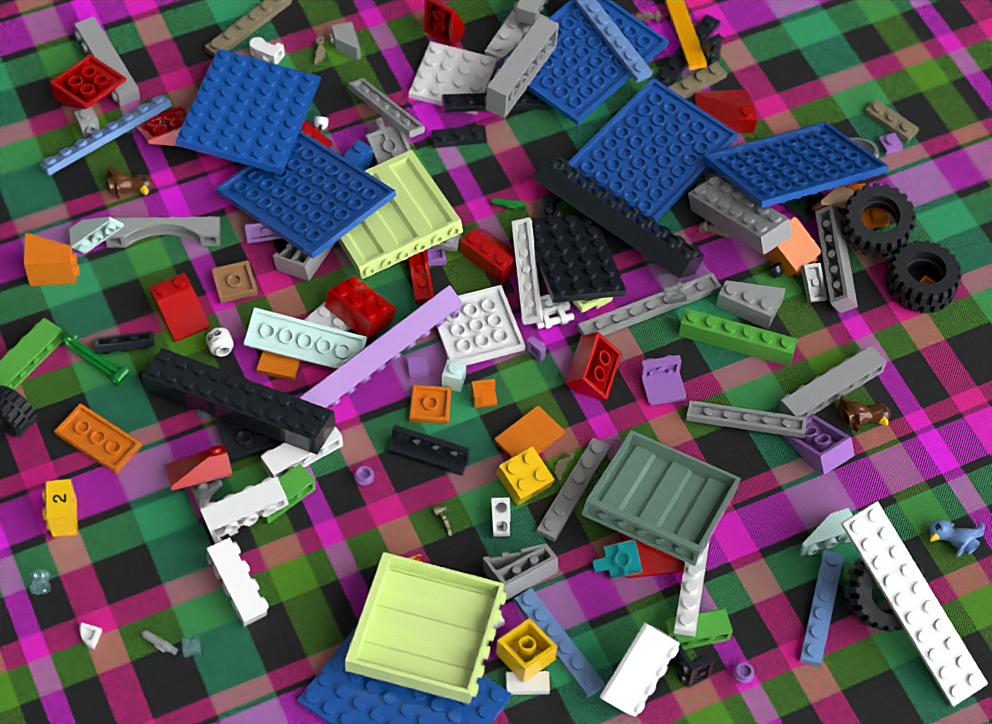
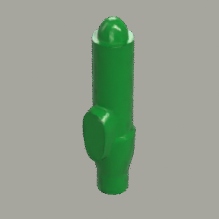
M494 198L490 201L493 205L505 206L511 210L526 208L527 202Z

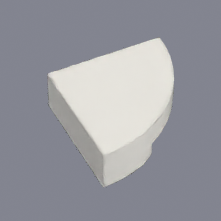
M81 622V638L86 646L94 650L102 629Z

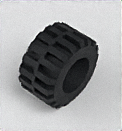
M2 385L0 386V429L8 435L20 438L37 421V414L32 405L20 393Z

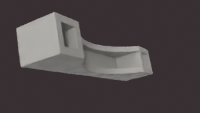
M114 217L113 219L123 223L124 227L106 239L107 247H127L133 242L154 235H176L190 239L200 246H220V217Z

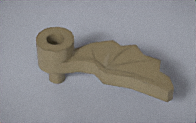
M655 11L653 14L642 12L634 17L644 21L652 19L659 23L661 13L659 11Z
M317 37L316 39L318 49L316 50L314 65L322 62V59L326 56V50L322 46L324 44L323 37Z
M704 221L699 227V231L702 233L712 231L714 234L729 238V234L716 225H707L708 221Z
M568 451L565 454L566 458L557 461V465H555L556 470L554 474L557 476L558 481H561L568 462H572L575 459L574 453Z
M437 506L432 508L434 515L440 516L448 536H451V527L445 514L442 512L446 510V507Z

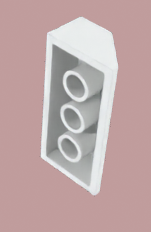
M644 623L600 698L630 715L636 716L645 706L644 702L647 697L654 692L659 677L665 674L670 659L677 654L680 643L663 631Z

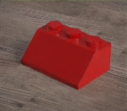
M472 229L460 240V253L501 284L517 271L515 250L488 230Z
M598 331L581 336L565 383L578 394L606 401L622 353Z

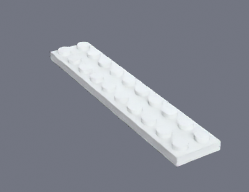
M878 501L842 522V527L950 706H955L987 685L988 683Z

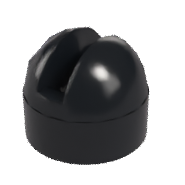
M780 262L767 267L769 274L773 278L781 277L784 272Z

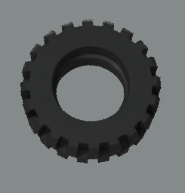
M873 183L871 187L867 184L862 187V190L857 189L854 191L853 196H850L847 200L841 218V224L843 225L842 233L846 235L845 240L847 243L850 244L852 242V248L855 251L859 249L862 251L861 254L866 256L869 253L875 258L879 254H882V257H887L890 252L894 254L898 248L903 247L909 240L916 222V213L912 210L914 205L912 201H907L908 196L906 193L901 194L899 188L895 186L893 189L887 183H884V186H880V183ZM870 208L884 209L894 218L895 227L893 230L885 233L871 231L863 224L861 214Z
M918 240L914 241L913 244L911 242L904 244L903 247L898 248L893 254L886 273L885 283L889 294L893 295V299L897 303L900 302L903 308H910L912 312L921 311V313H928V311H931L933 313L939 311V308L944 309L954 299L962 278L961 266L959 262H956L957 258L955 255L950 254V250L946 247H940L941 244L930 243L931 241L925 240L921 242ZM909 271H927L938 282L934 284L921 283L915 280L909 274Z
M858 558L854 562L856 567L850 568L848 574L851 575L850 579H845L844 585L848 586V591H844L845 598H849V602L846 603L848 608L853 610V616L861 620V623L866 626L890 632L903 630L904 628L892 608L881 610L875 605L871 593L874 578L863 560ZM917 566L921 574H923L925 572L921 566ZM924 577L927 584H929L928 578Z

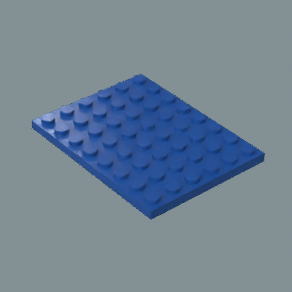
M570 0L549 18L559 24L556 48L526 89L578 125L632 76L574 1ZM597 0L646 64L668 45V39L613 1ZM512 50L497 62V68L503 66L505 58L512 54Z
M218 48L177 135L175 145L282 175L320 84L321 77Z
M653 78L568 164L581 169L584 175L593 177L599 185L608 187L612 190L611 193L626 199V203L638 207L641 213L653 217L657 222L709 168L703 162V155L728 148L738 138V133Z
M827 122L703 155L704 163L761 208L785 203L792 199H799L820 191L831 190L834 187L848 185L855 181H863L866 178L876 177L888 172L887 164Z
M301 130L282 175L247 165L215 188L218 195L312 259L396 196L394 189Z
M356 626L297 701L299 705L328 724H492L511 699L512 693L483 675L482 678L478 677L476 684H479L476 697L472 696L471 702L468 704L346 671L345 660L357 628Z

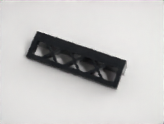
M394 425L387 453L463 476L469 462L470 448Z

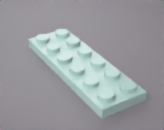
M254 308L244 346L336 370L365 348L367 337Z

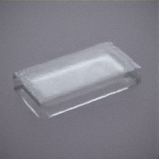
M672 273L658 275V280L668 305L687 301V295L678 277Z

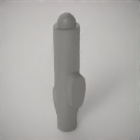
M147 630L141 632L143 638L153 643L157 649L174 655L177 653L178 648Z

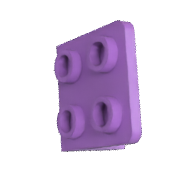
M668 355L664 358H649L642 361L640 376L649 405L671 403L686 399V392L680 375L682 362L680 355Z

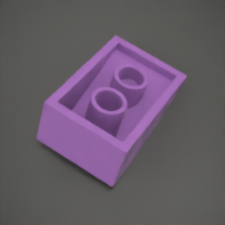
M813 414L807 417L804 438L783 435L805 461L823 475L855 456L851 437Z

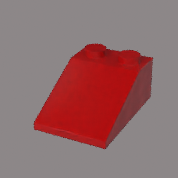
M424 0V32L453 47L464 36V22L455 10L438 0Z
M185 273L149 287L152 302L175 343L210 328L206 315Z

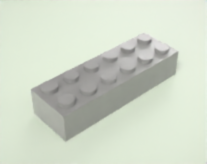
M541 15L536 21L534 20L531 23L529 31L522 35L520 43L514 46L512 54L505 58L503 66L497 69L493 80L488 81L485 88L487 90L485 97L486 110L505 119L556 48L558 23Z
M716 175L688 193L691 211L763 255L792 237L788 217L771 207L761 208L735 186Z

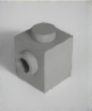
M92 107L74 112L77 127L84 139L89 137L92 132L100 130L98 118Z

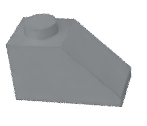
M352 22L331 25L332 33H329L331 44L334 43L337 51L359 60L360 46Z

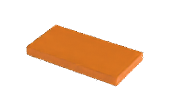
M81 403L54 431L55 435L115 474H118L142 447V442Z

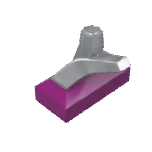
M216 480L209 485L203 482L185 487L198 523L205 521L200 509L213 502L211 496L223 485L221 480Z

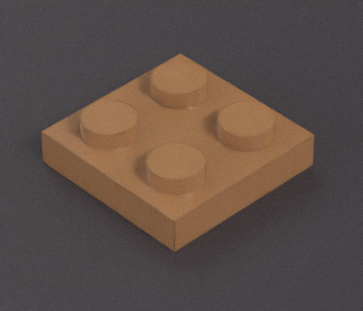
M249 261L211 269L220 303L258 295Z

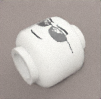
M214 328L206 336L208 348L211 354L223 357L228 355L234 346L230 332L225 328Z

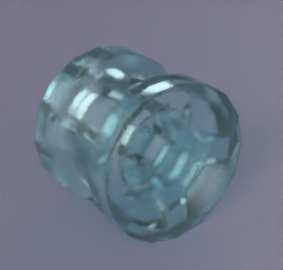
M36 570L29 574V579L32 582L30 584L31 593L45 594L50 592V572Z
M194 635L193 638L182 637L184 658H188L193 654L197 656L202 655L199 635Z

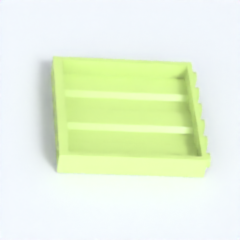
M411 149L365 170L394 189L396 196L337 241L360 277L364 279L419 252H423L436 244H440L451 237L457 236L463 232L461 219Z
M383 552L345 660V670L470 704L472 696L476 697L479 684H476L477 679L483 676L485 668L482 665L483 659H488L489 640H494L496 629L493 628L495 622L499 623L501 617L500 604L504 605L506 601L505 584Z

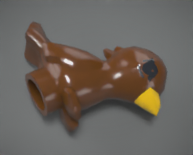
M113 166L107 167L108 179H106V187L109 193L115 192L118 200L123 193L136 191L147 195L153 188V181L147 175L139 174L131 178L122 172L115 171Z
M841 395L839 398L838 409L842 411L841 419L846 426L852 424L854 431L858 432L860 426L867 422L888 426L891 411L886 405L878 403L867 405L866 407L861 403L847 400L844 395Z

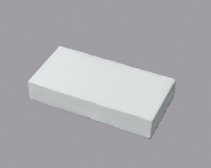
M539 671L524 683L514 672H506L507 691L512 693V695L549 694V671Z

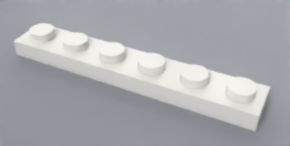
M528 217L512 221L522 322L524 325L543 321L532 220Z
M709 542L695 566L685 562L674 634L694 637L696 635Z

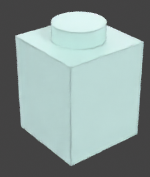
M447 359L442 374V387H452V390L461 392L466 378V364Z

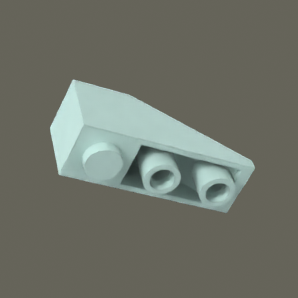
M111 217L81 220L69 229L71 247L86 254L123 228L124 224Z
M846 508L831 513L802 544L800 555H813L821 549L833 548L838 543L844 541L846 543L851 542L841 525L842 522L853 516L850 509Z

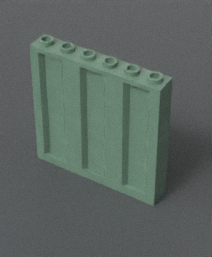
M631 430L588 496L582 515L695 566L733 499L741 478Z

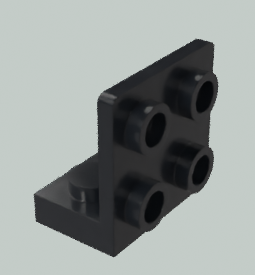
M675 635L671 636L673 639L678 641ZM680 644L677 654L670 659L669 664L671 666L674 665L680 682L685 683L687 688H690L710 678L715 660L711 654H708L706 656L700 655L691 662Z

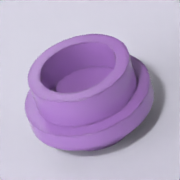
M361 466L355 471L354 479L359 485H369L374 480V472L367 466Z
M739 663L735 666L733 676L739 683L746 684L754 678V669L750 664Z

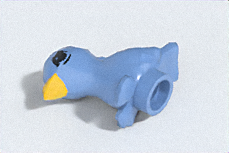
M943 519L934 520L930 524V542L936 540L950 542L958 549L957 557L961 556L964 551L968 554L974 552L980 544L976 538L981 537L985 530L983 522L973 529H954V523Z

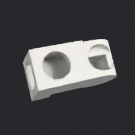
M255 37L250 41L251 55L254 58L278 64L285 56L284 46L278 42L274 46L265 42L260 37Z
M491 498L493 536H510V498Z

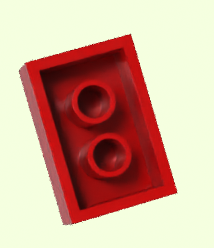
M355 275L329 289L324 306L359 335L365 336L367 339L391 325L396 310L395 306Z

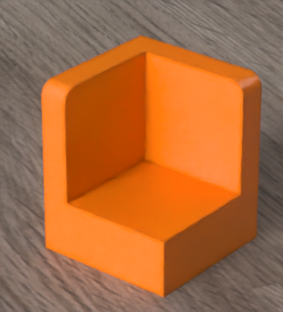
M495 379L472 382L471 393L474 408L497 405Z

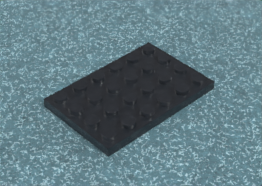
M585 214L531 219L536 262L552 303L626 295L627 290L598 223Z

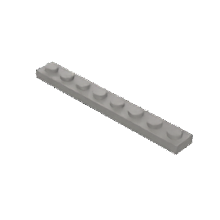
M710 273L578 324V330L582 336L597 331L605 336L721 291V285L714 274Z

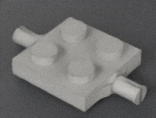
M382 118L375 120L378 130L366 135L369 146L373 148V156L377 165L411 150L404 133L395 126L385 127Z

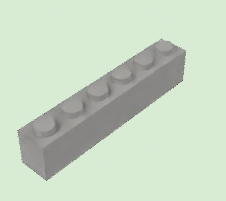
M93 16L75 23L76 31L74 35L78 42L81 41L84 53L93 55L127 78L126 82L110 92L113 101H117L120 107L140 100L138 86L96 18Z
M833 205L815 211L830 303L840 313L858 307L845 240L846 237L842 233V215Z
M872 345L867 349L863 348L852 358L848 357L837 367L833 366L828 369L824 375L816 376L809 384L801 385L791 395L786 394L781 399L779 411L785 415L805 418L812 414L814 415L838 400L841 395L845 396L882 373L886 361Z

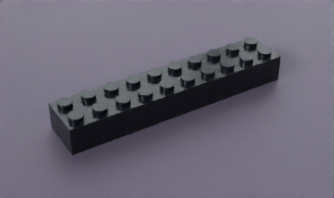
M559 157L542 160L533 178L534 181L679 279L696 273L705 257L698 247L690 246L683 237L675 236L668 227L660 226L653 217L644 215L638 207L626 203V199L611 193V189L599 185L596 179L590 176L587 177L581 169L569 165L566 159Z
M164 348L160 349L141 375L144 388L148 392L316 455L336 426L333 410Z

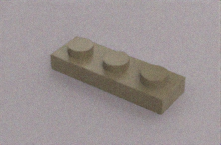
M877 99L865 110L864 114L892 133H896L905 142H908L918 133L919 128Z

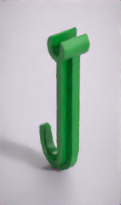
M65 330L62 333V341L67 348L110 376L111 381L116 386L120 387L130 377L127 374L129 372L128 369L124 366L117 367L101 355L96 354L95 351L77 341L78 336L73 332Z

